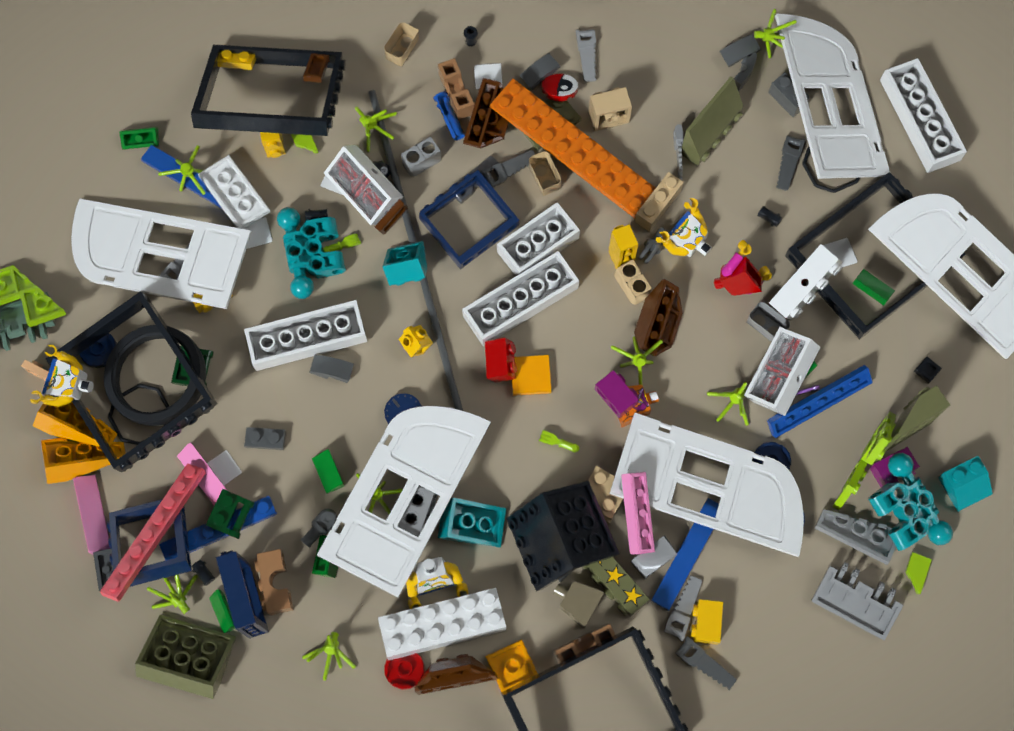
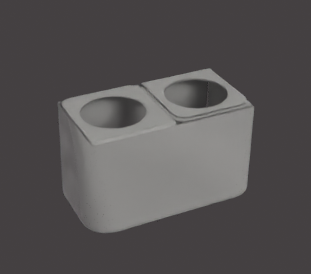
M430 136L401 153L402 164L408 174L414 177L441 161V151ZM432 142L435 150L429 154L425 153L422 149L429 146ZM413 154H419L417 162L411 163L407 160Z
M760 302L755 306L746 322L771 342L774 336L768 332L769 327L776 326L787 330L790 327V322L764 302ZM757 314L765 317L766 322L762 327L752 320Z
M665 535L654 543L655 552L639 554L631 561L645 579L677 555Z

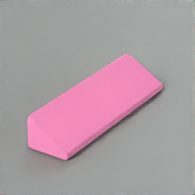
M190 442L177 457L184 466L189 463L205 470L206 474L198 485L215 506L222 489H227Z
M646 472L622 474L630 554L655 552Z
M96 475L73 478L88 552L93 555V552L110 549L108 543L109 534Z

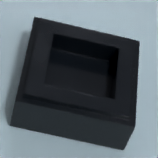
M927 356L914 372L929 384L942 368Z

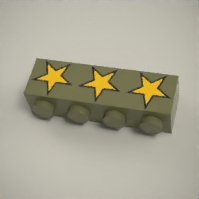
M613 557L582 567L584 570L588 569L592 573L591 578L597 585L601 583L606 589L604 591L606 596L611 601L614 599L619 604L617 608L624 616L628 615L631 617L650 600Z

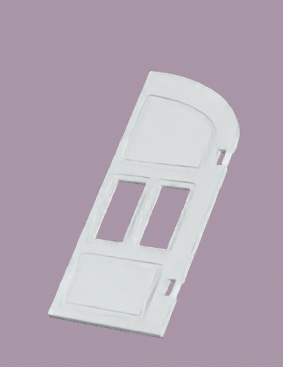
M776 14L777 27L793 20L797 21L796 24L779 30V34L785 37L781 42L818 179L885 176L890 172L885 152L882 149V141L862 70L859 67L858 56L851 42L837 30L816 20L796 15ZM804 88H821L831 125L814 126ZM832 88H849L859 125H842Z
M925 194L911 198L879 218L868 230L1004 359H1008L1014 352V254L973 215H970L958 201L947 195ZM959 212L967 218L966 221L958 214ZM972 243L1005 272L992 287L960 258ZM951 266L983 295V298L971 311L938 282Z
M79 199L72 226V253L81 274L93 283L227 309L252 232L246 229ZM154 223L194 230L188 249L148 242ZM144 253L184 260L178 280L139 273L138 269ZM106 277L115 278V280L108 281L106 280ZM194 293L203 295L202 299L193 297Z
M440 406L415 407L396 415L388 424L317 556L399 597L491 422L465 411ZM388 435L393 436L389 445H384ZM388 469L408 479L387 520H384L365 509ZM420 485L439 495L440 498L422 532L417 537L397 526ZM342 522L345 525L341 533L338 534L336 533V530Z
M634 413L610 490L611 495L624 499L622 474L646 472L650 508L799 557L804 526L803 505L798 485L785 465L773 458ZM659 427H662L670 430V432L666 433L658 429ZM689 451L730 465L725 484L722 485L680 471L685 452ZM755 458L763 461V464L753 462L752 459ZM676 483L721 497L715 518L672 504L671 500Z

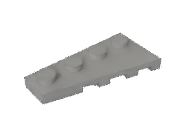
M824 509L815 526V529L886 565L890 562L896 548L888 534L892 528L887 527L885 524H875L867 522L865 519H855L849 517V515Z

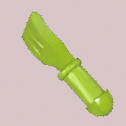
M355 233L345 237L342 242L338 241L335 244L325 246L322 252L350 248L360 245L361 241L358 234Z
M545 430L542 431L539 439L540 442L552 446L559 445V448L562 447L574 453L580 449L576 443L573 444L565 441L563 438L560 440L556 435Z

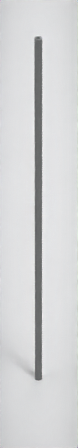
M370 90L368 93L375 115L381 110L376 91ZM377 121V126L386 131L384 121ZM379 132L393 185L403 195L401 201L407 205L389 139ZM407 209L403 213L402 218L409 243L411 244L416 243L417 240ZM425 277L420 280L454 408L463 411L428 280Z

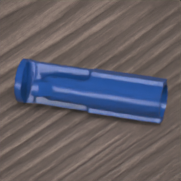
M447 92L436 94L433 99L437 102L436 106L440 109L452 138L455 141L463 139L465 133L453 111Z

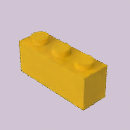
M630 224L626 226L619 225L611 232L608 252L616 269L631 260L635 261L639 244Z

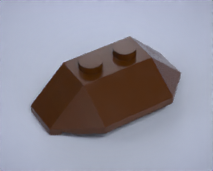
M486 78L482 79L463 144L484 148L504 140L509 121L490 108V104L504 89L501 82Z
M662 279L645 298L634 331L639 348L645 352L659 340L663 341L662 344L650 353L652 356H658L660 353L672 348L683 314L679 287L666 279Z
M468 654L457 655V659L452 660L440 658L436 660L437 663H431L415 686V692L418 695L498 680V676L490 668L474 657L468 656Z

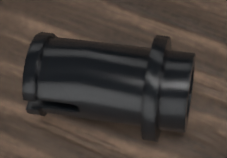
M468 26L464 29L463 34L466 38V45L472 47L477 43L478 31L475 27Z
M765 206L760 209L757 215L771 223L772 227H777L783 218L779 213L776 214Z
M308 209V211H305L306 220L328 217L327 209Z
M199 560L191 566L193 568L192 572H196L204 586L209 585L216 579L206 567L205 561Z

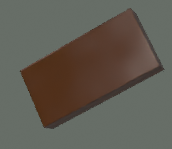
M311 53L303 75V81L322 83L329 63V55Z
M399 199L378 222L375 228L383 235L386 234L408 209V206Z

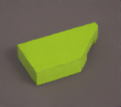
M291 134L296 147L318 153L311 135Z
M912 552L905 573L911 580L916 594H921L932 559Z

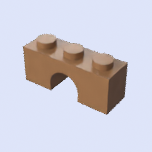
M455 58L439 63V76L450 98V103L457 119L460 120L471 116L474 103L468 89L464 87L461 72Z
M277 549L257 554L255 568L257 572H260L261 577L258 580L260 592L263 591L264 599L261 600L263 611H267L269 615L294 610L290 590L288 588L275 589L273 587L274 577L278 573L286 572L283 551Z
M605 624L553 651L558 662L561 663L614 636L615 633L610 624Z

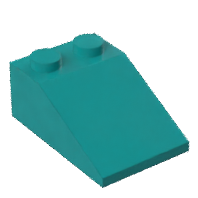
M452 497L441 516L438 538L501 547L506 508Z

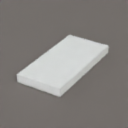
M230 155L198 174L236 228L244 229L270 213L268 206Z

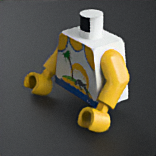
M690 198L692 205L690 206L688 202H685L684 207L691 211H687L669 233L667 231L659 232L663 239L656 237V242L663 243V246L672 255L691 257L698 250L706 256L712 248L704 242L708 235V228L699 208H697V199Z
M48 345L54 348V354H48L47 352L45 354L49 357L56 356L57 359L53 358L42 394L37 390L31 392V394L38 395L39 399H30V402L37 404L41 401L46 405L61 407L71 403L73 400H79L82 392L91 393L94 384L92 381L86 380L88 375L83 371V366L79 361L68 353L57 351L54 345Z
M442 557L426 559L424 562L417 563L406 582L408 597H410L408 600L409 608L412 609L414 605L421 607V603L416 597L417 595H424L454 586L455 584H457L456 592L458 597H461V591H466L467 595H469L468 586L466 583H462L463 578L457 565L445 562Z

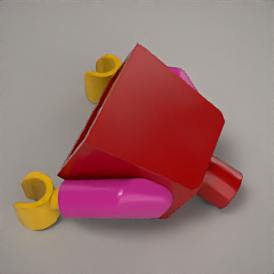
M741 240L738 243L740 251L735 253L729 262L721 267L720 277L714 279L716 289L726 288L733 296L762 292L763 280L768 281L772 278V274L767 266L761 267L758 271L747 257H742L743 255L750 254L752 248L745 240Z

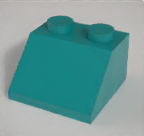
M423 241L387 249L382 267L389 286H399L409 281L417 282L426 277L427 262Z
M979 456L944 472L938 477L958 512L993 494L989 473Z

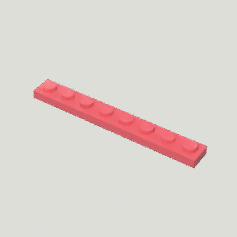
M189 463L186 464L100 590L102 596L120 602L206 474L203 468Z

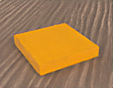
M549 355L515 357L517 372L516 379L512 380L513 396L550 394Z
M519 640L485 656L491 670L498 676L496 682L501 692L538 674L523 640Z

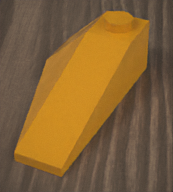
M73 402L61 407L43 404L38 410L33 427L50 435L100 447ZM91 415L107 443L111 446L117 433L101 419H96Z
M66 438L41 440L47 484L69 481L75 477H80L111 465L102 449L98 446L68 441ZM113 442L110 446L117 459L126 454L123 442Z

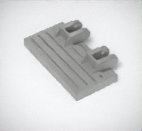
M843 563L836 578L834 577L838 570L829 566L811 601L885 641L903 607V604L894 601L891 608H889L896 589L892 587L884 602L881 603L877 600L884 590L885 583L880 582L875 592L873 588L860 581L857 582L855 588H852L859 575V569L855 568L850 579L845 584L841 579L846 573L849 564Z

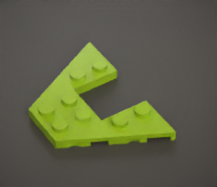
M14 265L0 269V306L21 299L29 328L66 315L63 308L59 307Z
M889 411L872 435L862 453L861 459L855 465L843 486L842 493L832 507L840 510L851 493L854 495L857 493L861 486L858 482H862L867 474L865 471L867 464L873 465L876 459L881 460L886 450L884 448L889 445L892 439V431L896 425V414Z

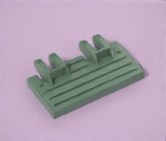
M21 300L0 306V340H2L3 348L6 351L11 350L10 339L26 335V327L28 337L31 343L36 342L35 329L39 328L42 339H47L46 327L55 326L53 319L29 328Z

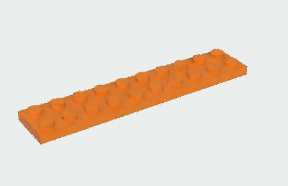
M512 79L490 104V108L634 219L636 218V213L656 189L515 79Z

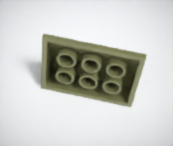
M730 76L686 129L682 144V155L697 166L702 161L706 162L712 148L716 149L719 146L721 137L723 135L727 136L732 129L731 125L734 122L737 123L743 116L741 113L743 103L733 77Z
M937 385L931 389L929 386L922 389L903 408L904 412L899 416L892 431V439L889 445L884 448L886 451L929 426L951 406Z
M159 615L135 662L136 677L214 699L222 681L236 636Z

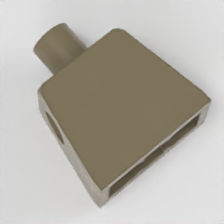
M573 581L569 589L559 583L553 594L563 599L559 608L585 628L604 592Z

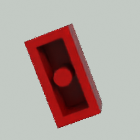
M507 338L485 342L487 379L494 383L516 379L517 365L514 357L516 353L514 342Z

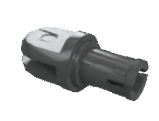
M660 227L653 238H648L645 241V248L639 255V259L641 260L648 250L650 254L643 263L647 264L655 254H659L662 251V243H657L656 237L663 239L659 232L664 231V228Z
M332 509L322 510L311 522L312 528L301 538V541L310 548L320 535H326L337 520L335 511Z

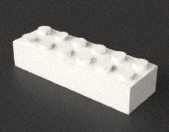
M917 58L885 70L880 82L927 173L961 161L967 151L919 59Z
M557 251L463 308V317L482 346H485L486 341L495 340L577 290L579 280L560 252Z
M356 300L244 329L252 365L256 371L367 342Z
M496 588L378 617L388 661L506 631V624Z

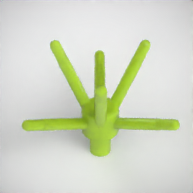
M776 9L772 11L767 28H764L763 31L754 32V38H762L763 41H766L769 59L772 58L770 41L783 48L782 43L775 39L784 40L785 37L776 31L797 23L796 20L772 29L771 26Z
M355 107V110L361 116L359 121L366 130L367 152L370 151V129L375 128L390 139H394V136L377 126V121L395 116L397 112L383 115L387 113V110L384 109L370 116L365 115L358 107Z
M197 145L188 163H182L179 159L175 160L181 166L180 169L159 172L158 176L181 173L183 176L179 191H183L186 177H190L200 192L205 195L206 192L193 175V172L200 173L203 170L195 169L192 166L200 146Z
M633 336L632 339L636 352L634 355L612 345L611 349L632 359V361L620 364V367L637 366L639 385H643L642 366L654 363L652 360H646V357L663 341L659 340L642 354L639 351L636 337Z
M744 382L740 388L734 389L733 392H707L708 396L729 397L731 400L716 419L718 422L734 404H739L740 415L743 416L745 425H749L743 405V399L746 397L744 394L747 390V382Z
M359 473L356 474V477H357L358 479H359V477H360V474H359ZM383 481L371 498L368 512L372 513L375 502H379L385 511L390 514V509L382 500L383 495L401 493L403 489L382 491L381 489L386 484V481Z
M179 574L175 575L177 592L168 578H163L171 591L169 596L156 589L147 587L148 591L168 600V602L152 605V609L174 605L175 608L178 606L183 614L190 610L185 602L187 600L185 596L197 579V575L193 576L183 593Z
M331 632V635H327L324 646L302 656L303 659L307 658L306 661L310 662L323 651L328 654L323 675L324 681L327 680L331 657L334 654L339 668L343 667L341 658L353 669L356 668V665L338 648L339 642L337 639L339 634L337 632Z

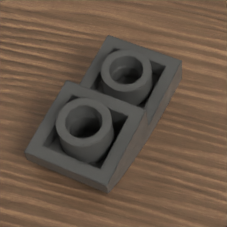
M753 34L720 50V53L728 67H731L743 60L747 55L751 56L754 52L758 53L761 51V48Z
M756 52L751 56L747 55L741 62V70L734 78L738 92L744 87L752 74L757 59Z
M548 53L529 66L520 77L533 90L545 77L553 75L561 66Z
M314 355L309 373L325 379L331 377L348 383L354 364L333 357Z

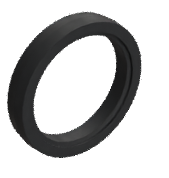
M156 325L138 328L124 336L111 351L104 371V386L111 404L127 419L148 426L168 424L196 404L201 396V393L190 378L189 384L179 400L170 407L160 411H139L132 408L124 399L120 388L122 366L128 355L139 345L154 339H165ZM167 326L177 342L185 349L190 362L205 383L206 365L199 347L182 331Z

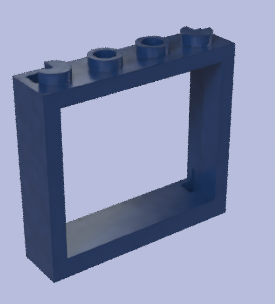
M479 170L467 174L461 183L453 184L449 188L450 191L446 194L438 195L435 198V202L431 205H425L419 213L420 221L460 270L516 229L520 222ZM477 183L507 221L462 255L458 256L429 218Z
M163 499L109 513L110 521H107V527L111 537L108 538V543L112 549V554L109 555L113 571L122 560L119 526L150 518ZM183 506L174 520L178 558L143 566L130 587L192 571L185 506Z
M236 551L222 552L221 556L216 557L235 630L248 638L269 633L250 563Z

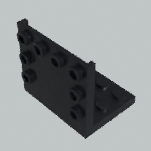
M589 480L542 492L506 518L515 538L516 546L519 548L523 558V563L530 575L531 583L536 591L543 590L574 569L616 557L620 554Z

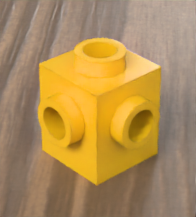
M421 325L407 327L403 331L404 334L398 339L410 357L424 354L433 344L426 330Z

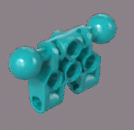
M285 207L279 211L277 223L286 232L283 235V242L289 272L294 274L290 290L298 299H306L313 293L314 284L305 275V272L319 279L342 274L346 271L341 251L322 252L321 243L335 240L339 237L336 220L334 217L306 220L300 231H297L296 227L300 223L299 212L292 207ZM309 230L315 231L311 235L306 234V232ZM317 247L318 250L312 252L310 251V248ZM295 250L300 252L297 255L291 254V252ZM315 264L322 265L319 269L313 268Z
M896 453L888 461L889 472L893 476L902 478L904 484L887 483L873 493L868 500L879 517L893 511L894 515L899 519V523L888 532L899 551L912 546L927 534L929 540L936 545L943 546L948 544L953 538V529L949 523L939 520L937 516L939 510L935 506L933 494L923 486L920 477H914L912 474L913 460L905 453Z

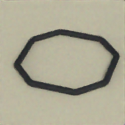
M810 147L807 148L802 163L815 187L836 193L859 182L860 178H856V180L836 189L817 184L806 164L810 153Z
M137 384L122 393L124 397L140 387L154 390L159 394L165 407H170L163 393L157 387ZM111 405L108 419L122 442L134 445L140 444L141 442L123 438L112 418L115 407Z

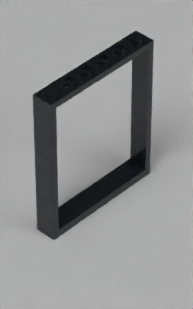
M213 44L191 111L193 128L328 136L329 129L333 127L332 117H335L336 113L335 105L338 104L337 93L341 91L340 82H343L346 60H343L342 52ZM224 50H230L232 53L248 52L249 54H255L256 61L254 64L302 67L307 66L311 53L329 55L327 68H333L322 118L206 111L220 69L217 63L219 53Z
M890 172L791 246L785 254L786 258L798 270L807 260L800 252L803 248L883 187H886L900 204L913 198L912 193L900 184L898 178L896 179ZM963 253L960 258L962 259L966 254ZM922 282L867 326L829 283L823 290L819 289L817 292L860 340L928 286Z
M141 291L57 350L76 357L145 308L203 396L202 400L119 459L115 456L81 399L73 400L74 406L113 469L121 473L131 469L138 460L148 457L152 450L162 447L169 438L179 435L183 428L194 424L198 420L197 418L209 413L218 404L148 296ZM56 356L45 358L50 366L53 358L57 359Z
M633 626L501 692L518 731H528L514 702L513 695L631 637L675 731H688L685 723H681L678 717L681 713L677 705H673L670 700L672 694L668 686H664L661 681L663 675L660 669L654 667L652 662L654 656L649 648L646 649L643 644L645 637L640 629L637 630Z

